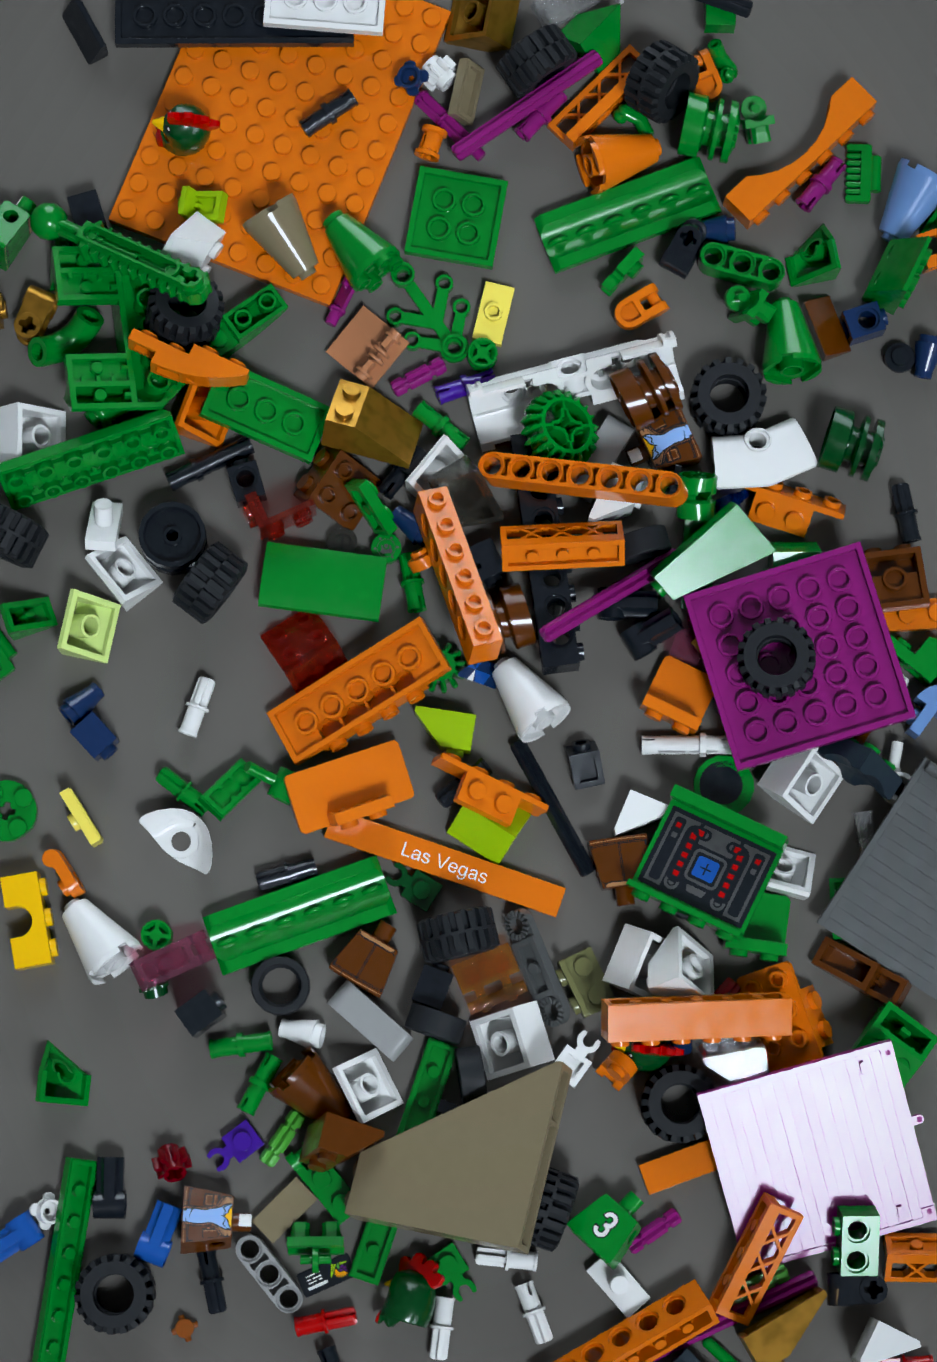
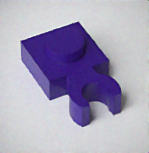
M246 1119L221 1138L226 1144L225 1147L210 1150L207 1157L210 1159L215 1154L223 1156V1164L216 1168L220 1172L229 1166L232 1157H235L241 1163L265 1145V1143Z

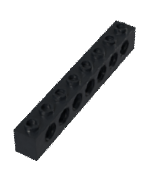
M522 434L510 435L511 454L531 456L533 449L531 446L524 445L528 440L526 436ZM530 468L522 469L518 477H525L529 473ZM558 471L550 473L547 481L555 480L558 477ZM517 490L521 525H536L535 522L540 518H546L552 524L560 523L559 516L564 515L562 497L556 498V494L547 493L545 498L536 499L531 495L533 491ZM542 535L541 537H551V535ZM572 568L528 571L543 675L579 671L580 661L585 660L583 643H577L576 632L580 631V624L564 633L568 638V642L563 645H557L553 641L545 642L539 633V630L545 624L561 616H555L548 612L547 609L551 605H560L564 609L562 613L564 614L572 609L571 602H576L574 584H568L567 573H572ZM547 576H556L560 583L556 586H548L543 580Z

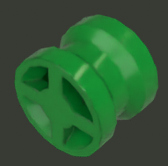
M478 338L469 345L467 357L468 363L473 370L482 372L496 365L498 352L495 343L487 338Z
M151 920L142 927L141 940L148 949L156 952L163 951L171 945L173 931L164 921Z

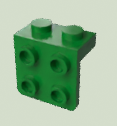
M764 893L741 942L734 938L731 943L723 940L722 949L729 950V955L747 958L748 953L759 954V960L778 962V958L786 957L788 944L785 943L791 904L790 899L787 896Z

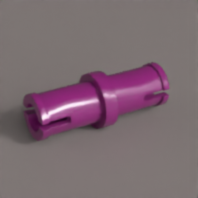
M564 92L529 114L514 129L523 141L529 142L543 125H548L551 122V116L567 101V96Z
M831 156L822 170L810 178L808 187L795 200L796 204L803 211L810 213L822 196L829 194L832 190V184L847 168L846 164H842L843 161L840 158Z

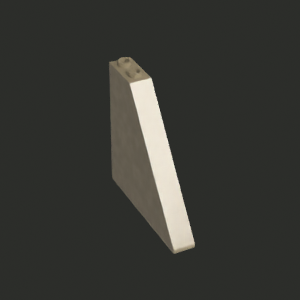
M556 1061L361 1151L359 1159L353 1166L352 1175L354 1179L351 1190L348 1191L345 1197V1214L360 1221L528 1255L573 1070L564 1062Z

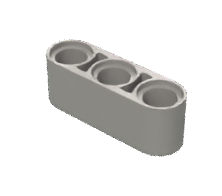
M608 415L596 434L599 437L597 443H594L597 449L591 454L587 462L609 465L612 462L616 463L635 430L613 416ZM589 475L580 476L576 484L585 483ZM581 497L582 499L586 500V501L589 502V503H591V502L593 501V499H594V498Z
M346 980L326 1002L393 1062L414 1040L412 1036L349 980Z
M248 1234L240 1238L235 1249L238 1259L281 1312L293 1313L297 1311L304 1300V1293L300 1286L258 1235ZM246 1240H253L258 1244L259 1252L255 1257L249 1258L243 1254L242 1245ZM265 1265H273L277 1268L279 1275L276 1281L267 1282L262 1278L261 1271ZM290 1289L296 1292L298 1302L295 1306L287 1307L282 1303L281 1294L283 1291Z

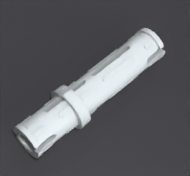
M706 733L692 736L641 735L642 755L699 754L700 757H706V754L732 755L726 735L713 736L706 735Z

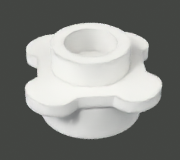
M46 1192L38 1203L31 1204L29 1208L30 1214L36 1217L39 1222L38 1226L42 1230H48L51 1224H55L58 1207L55 1195L51 1192ZM46 1208L49 1209V1212L47 1214L45 1213Z

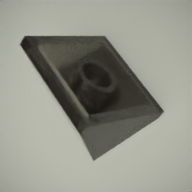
M467 455L427 479L431 489L447 486L462 527L499 522L505 518L479 468Z

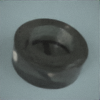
M340 527L334 529L329 534L327 539L328 550L356 552L358 545L357 537L352 530Z

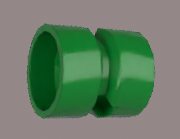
M699 471L680 472L678 475L688 489V497L683 505L676 507V517L694 521L710 520L715 516L716 501L712 498V495L717 493L718 476L713 473Z

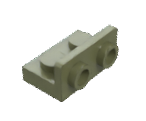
M591 947L557 962L559 969L555 970L561 986L568 985L572 997L568 998L575 1015L581 1013L584 1019L601 1011V999L615 998L609 984L602 981L604 973Z

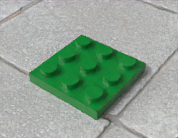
M420 166L404 254L492 270L508 181Z

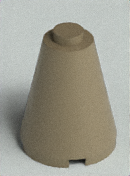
M293 193L283 197L272 206L265 208L243 223L245 231L293 279L299 276L302 281L317 272L314 266L319 262L297 199Z

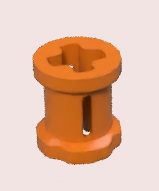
M423 124L421 129L423 135L419 147L415 148L414 155L429 162H439L440 155L438 153L443 139L447 138L448 132L435 125Z

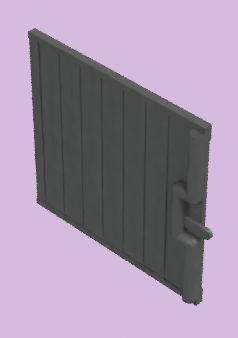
M924 757L817 920V923L895 974L908 980L912 985L937 1000V764Z

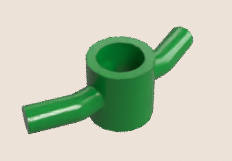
M248 761L245 764L244 772L271 785L267 795L291 806L284 784V777L295 772L280 766L277 774H274L252 761Z

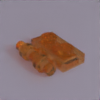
M509 943L451 966L462 994L465 995L472 991L476 993L478 999L467 1003L471 1015L482 1010L483 1013L492 1010V1006L506 1000L512 1002L518 999V995L528 992L524 980L512 984L509 978L510 975L520 972ZM500 980L503 989L486 995L483 987Z

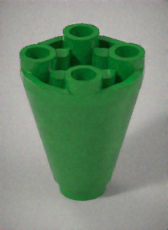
M337 210L330 214L323 222V226L326 229L325 234L346 279L356 292L365 289L369 293L374 292L382 285V278L389 271L393 272L402 265L404 260L400 257V251L394 245L348 213Z

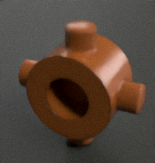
M184 1314L179 1315V1321L175 1328L171 1329L172 1335L177 1334L179 1337L185 1338L186 1342L192 1340L191 1335L195 1328L199 1327L198 1322H192L190 1319L185 1318Z

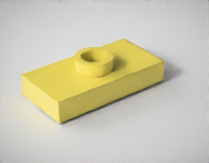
M488 281L485 282L472 336L473 341L478 338H487L494 342L496 346L501 347L515 288Z
M69 787L60 792L59 794L71 814L67 815V818L77 832L81 829L94 848L103 843L104 839L75 792Z

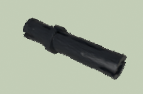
M244 436L196 460L195 458L189 459V463L165 473L170 487L175 491L196 480L200 482L204 480V476L253 454L255 451L249 438Z

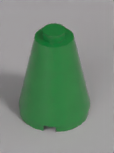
M788 297L779 298L771 304L777 309L771 320L767 323L762 361L764 379L779 385L792 384V379L800 377L802 382L811 380L822 371L821 358L798 302Z

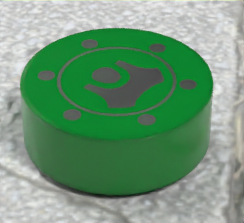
M393 534L390 536L378 535L371 545L372 556L387 557V565L396 562L401 555L399 539Z

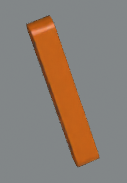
M488 452L478 462L480 474L494 487L665 507L681 506L688 497V489L677 473L671 471L501 452ZM501 465L497 473L489 474L493 466ZM530 468L529 473L525 477H518L522 469ZM559 471V475L555 480L547 481L550 473ZM589 475L585 483L576 484L580 476ZM618 478L615 486L611 488L606 487L610 479ZM640 482H648V485L644 490H635L636 486ZM678 485L675 493L665 494L669 486Z

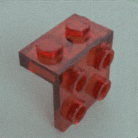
M256 491L245 495L246 505L242 506L243 514L250 529L256 527L261 540L268 537L269 541L283 536L286 533L285 529L294 525L297 528H301L312 523V517L317 515L316 504L311 499L268 518Z

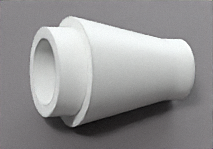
M282 1019L278 1036L306 1048L310 1046L313 1049H320L325 1039L326 1024H321L319 1020Z

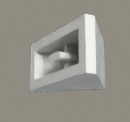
M630 790L612 831L614 837L662 819L668 805Z

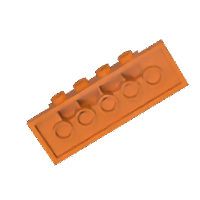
M419 616L266 714L295 765L299 766L323 750L327 752L331 750L335 753L344 749L348 745L347 739L353 735L364 736L374 729L372 724L381 718L389 720L395 717L400 712L398 707L406 702H409V704L419 702L425 697L424 691L430 688L428 684L451 671L452 668L424 619Z

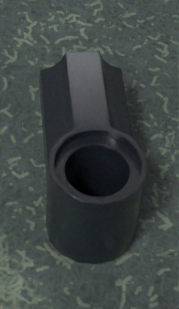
M608 587L598 588V593ZM634 591L599 612L597 619L620 621L625 618H652L657 615V592Z
M669 607L646 622H639L620 634V637L634 661H637L658 649L657 646L684 630L678 613L672 607Z
M97 1157V1187L93 1194L94 1219L126 1218L127 1193L124 1190L125 1157Z

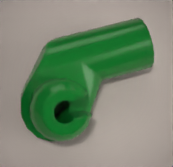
M713 39L707 45L711 57L719 71L722 82L731 83L738 75L737 66L726 53L721 40Z

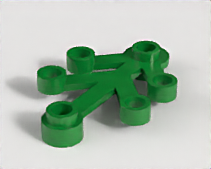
M403 262L397 270L391 272V280L396 287L405 289L422 315L403 312L400 308L394 307L389 309L386 314L387 323L391 327H399L403 324L431 329L440 338L420 337L417 332H408L405 334L404 339L407 340L410 337H415L418 340L416 345H408L406 347L408 351H416L419 348L440 352L442 358L449 363L463 361L468 355L469 348L467 339L462 336L465 319L470 313L471 306L469 301L459 298L453 303V314L455 317L450 332L444 324V316L448 295L453 290V279L447 274L438 276L436 279L437 294L433 308L414 282V268L409 263ZM400 273H406L409 278L406 281H400L397 276ZM447 280L450 286L443 289L439 286V282ZM464 304L467 310L460 313L456 310V306ZM398 313L401 319L393 322L390 320V315ZM456 344L460 350L457 353H451L448 350L449 346Z

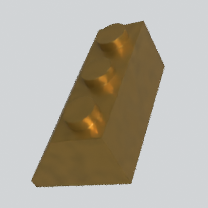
M453 0L444 42L485 52L510 49L520 0Z

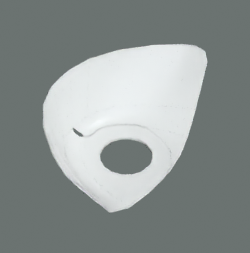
M168 808L147 813L139 819V823L171 857L204 874H208L212 865V841L208 828L198 816L184 809ZM178 832H185L190 836L191 844L185 851H177L172 846V837Z

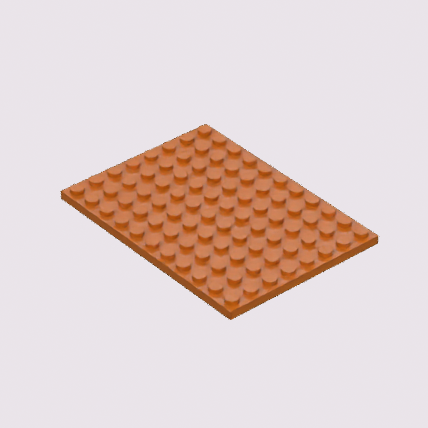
M386 0L383 36L354 34V47L181 48L108 219L109 223L166 244L171 233L187 220L178 214V199L181 196L182 186H190L196 191H224L228 194L224 224L214 223L226 232L221 241L224 247L216 259L213 260L211 258L210 262L261 282L271 283L274 287L329 307L334 301L344 272L325 234L326 229L323 226V222L333 212L342 210L343 213H348L365 225L415 104V96L408 95L405 88L396 86L394 78L405 62L414 61L416 67L421 70L426 61L435 55L447 27L451 11L423 0ZM410 76L409 80L413 81L414 76ZM346 89H349L359 105L337 118L338 122L334 125L330 123L308 138L301 128L299 121L318 110L321 103L326 102L327 104L345 92ZM178 104L194 105L201 109L210 119L221 122L220 128L211 131L209 140L202 150L185 157L175 155L166 148L159 147L155 138L157 129L152 124L153 119L165 116ZM291 193L297 199L319 262L314 266L317 272L302 281L299 276L293 279L243 227V223Z

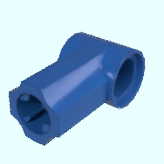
M157 1200L146 1231L143 1230L133 1257L163 1268L173 1244L171 1239L183 1209Z
M29 1210L8 1222L5 1228L0 1231V1263L18 1251L26 1250L45 1237Z

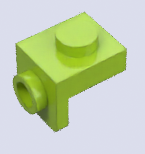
M182 186L181 196L178 199V214L185 219H189L198 211L211 222L224 224L228 194L224 191H196L190 186Z

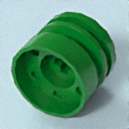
M689 92L677 154L696 158L701 145L707 146V160L712 161L715 148L721 149L719 163L727 164L728 157L735 148L739 131V102L732 101L729 114L723 113L725 99L720 98L715 111L709 110V96Z

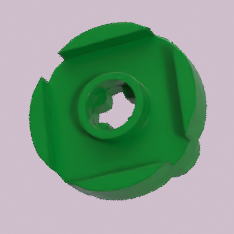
M3 780L0 781V807H4L5 803H11L10 807L15 810V814L9 815L8 819L4 820L2 819L3 815L0 813V842H14L24 837L34 828L38 818V805L33 794L24 785L15 781Z

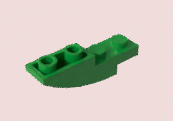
M270 283L223 315L219 332H217L215 340L213 342L210 341L209 346L215 349L219 356L227 359L279 318L288 309V305Z

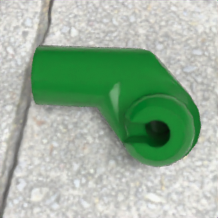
M627 103L619 105V108L614 110L613 117L617 123L624 124L626 121L633 123L638 134L653 135L655 133L648 118L630 108Z

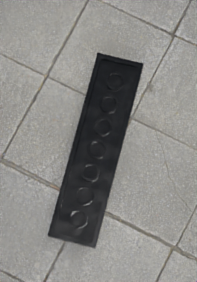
M115 0L116 48L354 47V34L264 27L265 0Z

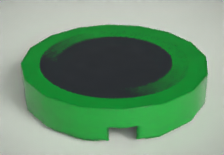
M715 756L706 760L697 769L693 779V792L738 813L751 800L754 792V779L749 769L737 772L732 756Z

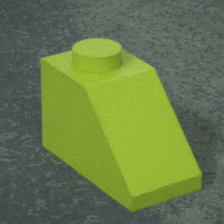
M415 706L416 718L440 750H445L446 753H453L460 758H463L464 754H470L476 721L475 714Z

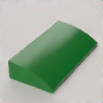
M267 542L258 606L379 622L387 571V557Z

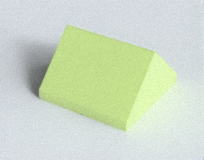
M70 589L57 649L63 655L108 663L121 605L76 589Z

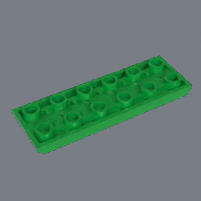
M696 157L610 188L603 193L594 194L537 216L533 221L554 273L557 274L678 229L688 219L696 218L702 220L721 213V208L701 159Z
M160 409L4 461L0 464V482L11 508L18 510L185 454L171 412Z
M376 855L203 917V921L222 975L225 976L272 957H278L395 915L397 911Z

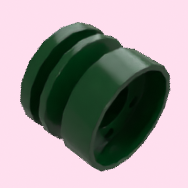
M835 406L824 437L817 467L836 473L842 462L846 461L849 462L848 476L853 477L857 466L860 465L862 467L859 479L867 482L871 472L877 466L882 453L886 422L885 420L877 419L873 431H870L871 416L866 415L860 427L854 426V411Z

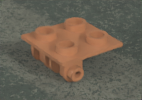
M363 305L327 349L326 353L364 384L373 389L410 343L397 330L388 326Z

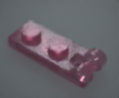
M204 930L132 961L129 966L142 992L216 959L214 950H210L205 941L207 936ZM190 946H195L198 956H194Z

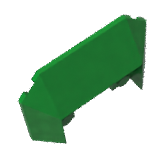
M52 246L50 291L55 290L57 306L111 305L117 353L65 354L63 361L67 388L63 399L70 411L163 409L183 388L185 383L167 379L150 372V361L152 359L128 348V337L133 328L139 331L149 329V327L145 326V311L151 289L149 284L145 283L142 285L138 279L131 280L129 275L122 276L118 270L113 272L109 266L102 267L98 261L96 263H93L91 259L84 261L78 246ZM179 306L171 308L175 313L180 315Z

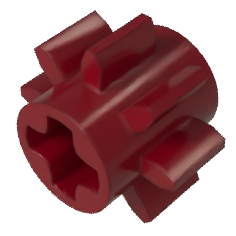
M175 1143L161 1146L157 1150L158 1157L151 1159L158 1179L164 1177L168 1182L182 1180L186 1176V1168L192 1167L190 1155L187 1153L186 1147L180 1148Z

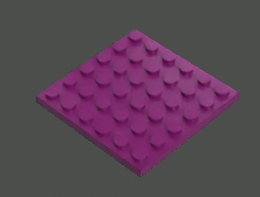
M861 542L683 596L737 772L916 718ZM770 617L771 621L777 620V617H782L786 622H790V620L797 622V626L799 628L803 627L807 631L809 638H812L816 653V666L811 681L806 683V687L802 691L798 690L795 692V696L790 698L788 695L783 696V699L776 700V697L771 696L767 699L759 692L757 694L754 693L751 687L743 681L737 661L738 646L743 640L744 633L747 630H752L753 624L757 622L759 624L764 623V619ZM770 643L759 652L758 663L766 673L781 675L791 670L794 666L795 653L790 646L784 643Z

